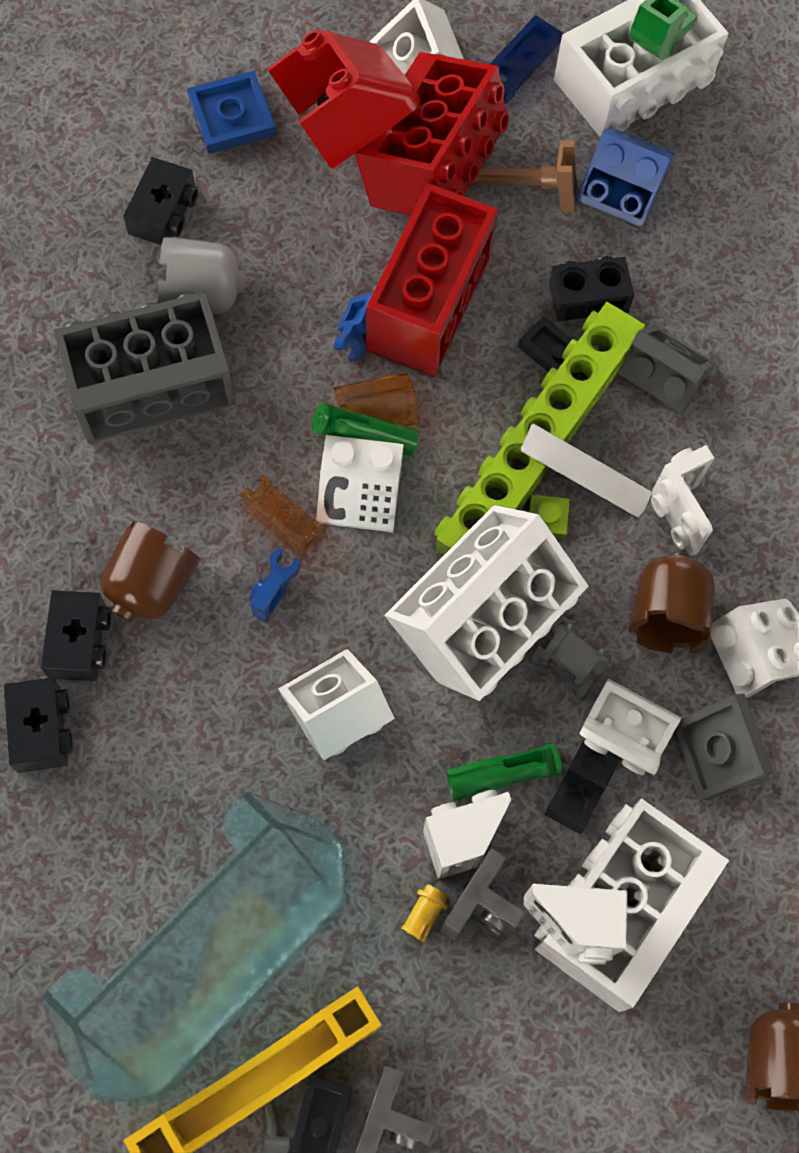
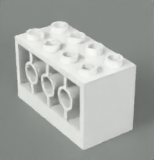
M627 0L562 35L554 81L600 138L603 131L609 127L624 132L630 123L639 118L644 120L650 118L657 112L659 107L669 102L675 104L690 90L696 87L702 89L713 81L719 60L723 54L728 32L701 0H677L687 6L689 11L698 17L694 27L675 43L670 56L664 60H660L630 40L632 24L640 4L645 0Z
M494 505L384 616L439 684L480 701L496 688L497 682L511 667L522 661L530 647L550 631L552 624L566 610L576 604L578 597L589 586L540 515Z
M642 798L633 808L625 804L622 810L618 812L605 833L611 836L610 840L607 842L603 838L582 865V867L588 870L586 875L582 877L580 874H577L568 885L569 887L627 891V903L629 906H627L626 949L614 955L613 960H606V964H585L578 962V955L566 954L542 926L539 927L534 935L541 940L534 950L618 1012L635 1006L729 862L723 855ZM642 860L649 863L651 871L644 868Z

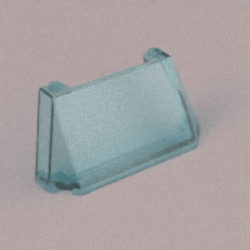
M250 791L247 792L227 812L223 820L224 835L237 851L105 984L93 973L83 969H75L62 975L41 996L68 1071L96 1101L161 1100L346 907V846L317 817H312Z

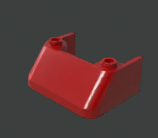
M311 31L303 38L300 45L267 68L298 116L316 104L317 98L328 95L329 99L298 121L331 170L410 115L420 103V97L412 84L381 45L330 31Z

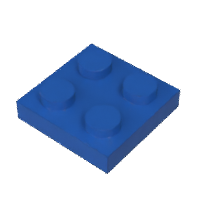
M255 71L187 88L188 98L208 154L276 135L275 125Z

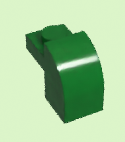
M645 0L638 8L631 27L630 40L660 60H664L670 56L675 43L694 27L698 16L677 0Z

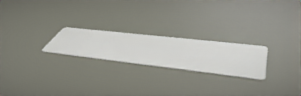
M531 425L521 447L523 453L632 515L639 517L643 513L652 494L650 490L539 426Z

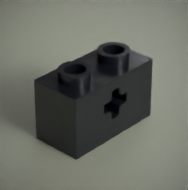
M151 157L123 215L128 235L162 245L164 237L180 236L184 227L187 207L192 208L198 197V187L195 186L192 169Z
M51 590L41 669L48 678L97 681L98 669L105 668L107 651L106 646L101 645L103 631H109L111 608L106 607L100 593ZM79 630H83L86 635H79L77 642H73L71 637H77Z
M54 677L4 684L9 765L17 773L67 766V754L73 753L71 730L69 728L64 729L63 714L70 712L67 689H61ZM43 717L47 722L41 724V732H36L32 727L37 726L39 718Z

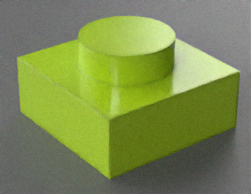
M531 494L529 513L540 515L555 538H566L570 499Z

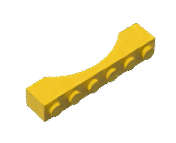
M357 986L243 1065L162 1114L123 1141L130 1153H194L380 1029L382 1025Z

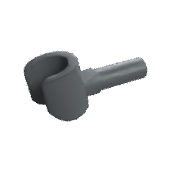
M273 1099L264 1105L266 1122L264 1153H289L290 1137L277 1136V1120Z

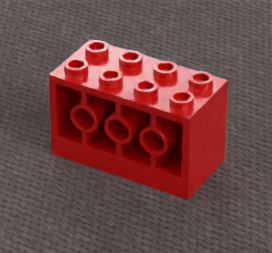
M419 52L405 74V77L420 97L418 107L410 115L355 153L371 207L411 216L426 183L462 196L465 195L469 186L476 182L481 166L486 158H490L496 141L501 133L507 130L509 124V112L506 111L504 102V84L501 83L498 66Z
M426 183L366 306V351L436 377L491 258L497 208Z

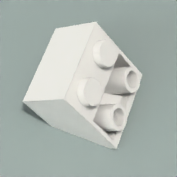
M488 790L473 796V803L457 808L455 802H451L431 810L432 816L426 817L423 833L438 880L479 866L511 802L509 792L497 795L496 790Z

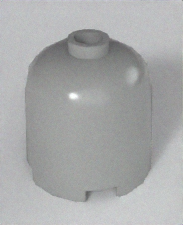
M179 237L163 238L159 263L167 265L166 282L158 281V303L177 299L186 293L197 294L206 291L212 315H221L233 307L237 293H245L246 271L239 270L238 257L228 245Z

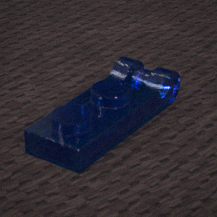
M537 15L524 26L490 63L491 65L498 66L500 75L502 73L508 77L505 82L501 80V83L504 84L505 104L514 97L522 84L561 43L563 32Z

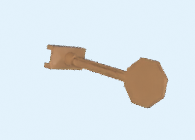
M560 140L556 166H542V169L480 168L474 184L538 185L543 189H558L560 211L575 213L574 189H577L578 186L575 141Z

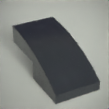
M586 738L581 743L544 814L580 835L584 831L621 757L610 751L606 755L594 751L584 743Z

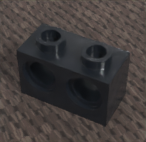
M604 256L594 261L578 263L576 261H565L552 267L549 287L557 322L588 318L592 311L599 313L606 302H609L625 313H629L634 298V291L626 257L612 258ZM607 282L612 284L613 286H606L603 283ZM566 287H573L578 291H570Z

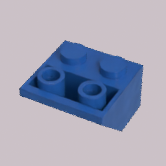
M609 127L602 133L576 200L642 227L664 184L676 153Z

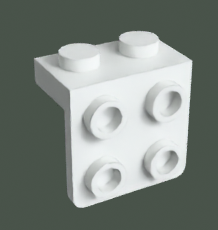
M707 445L695 451L687 448L673 456L671 463L665 465L651 492V503L655 512L660 517L665 516L672 527L671 536L674 543L679 549H686L690 557L700 551L713 530L710 521L690 491L698 487L714 460V456Z
M780 599L738 606L712 623L711 639L736 694H745L747 698L776 681L799 676V614L789 600Z
M608 679L586 718L580 735L586 738L584 743L594 751L604 755L610 751L623 758L621 763L629 770L639 775H644L646 771L655 775L660 765L661 755L677 728L681 717Z

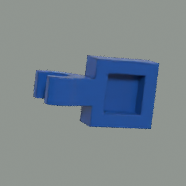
M373 293L351 298L337 328L342 333L336 338L334 349L337 351L344 350L350 345L351 352L348 356L350 362L362 359L365 354L366 346L363 334L366 333V306Z
M279 548L270 556L271 571L265 581L259 580L249 596L253 616L266 623L285 594L288 583L297 576L301 567L300 559L295 558L292 565L287 568L279 566L278 563L283 557V552Z

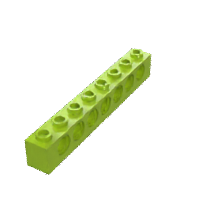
M609 302L605 303L599 313L596 311L591 312L582 327L584 331L579 341L575 339L570 341L562 355L564 362L558 370L553 367L545 376L541 384L544 390L537 399L533 396L530 397L520 413V416L523 417L516 428L510 426L499 442L502 448L495 458L489 455L478 471L480 476L478 482L473 488L468 485L463 490L456 502L459 508L452 518L445 516L434 533L437 537L436 551L445 555L469 531L464 523L470 519L480 520L494 505L522 510L531 494L534 493L550 470V467L521 451L531 425L535 424L569 443L623 366L634 347L631 344L638 331L645 328L644 323ZM600 344L605 346L608 351L600 352L592 346ZM583 372L587 375L588 379L580 381L571 374ZM554 401H561L568 406V408L564 410H558L552 407L550 403ZM519 459L527 467L516 470L510 467L508 462ZM491 489H499L504 492L506 497L501 500H493L487 496L486 492Z

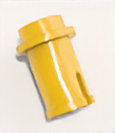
M426 884L423 891L418 890L417 894L420 897L406 922L400 928L425 943L426 937L441 910H447L448 906L445 903L449 898L446 894Z

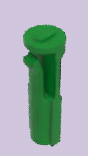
M323 402L317 406L312 420V431L319 435L404 444L403 458L409 459L415 452L418 443L419 431L414 428L363 415Z
M550 742L540 748L447 769L446 774L449 787H451L452 799L457 801L488 790L504 789L509 785L554 774L556 776L561 775L562 762L554 742Z

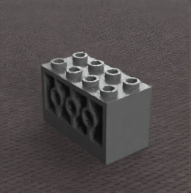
M206 291L197 294L186 293L177 299L162 303H147L138 309L122 313L111 312L102 318L87 322H72L64 328L54 330L74 411L88 444L236 405L230 371Z

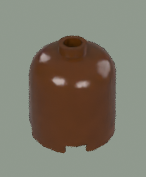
M130 521L102 573L100 587L104 596L114 604L110 611L129 622H132L135 616L145 620H155L164 616L171 608L201 559L185 546H182L180 551H177L164 543L168 537L166 534L139 521L135 523Z
M674 553L670 556L658 557L650 561L644 567L639 577L628 631L629 633L635 632L637 634L636 642L648 649L672 654L673 647H690L689 653H697L706 649L711 638L715 585L711 572L702 563L682 553Z
M779 1003V1010L763 1013L751 1025L745 1101L750 1105L757 1104V1100L760 1098L766 1100V1109L799 1113V1003Z

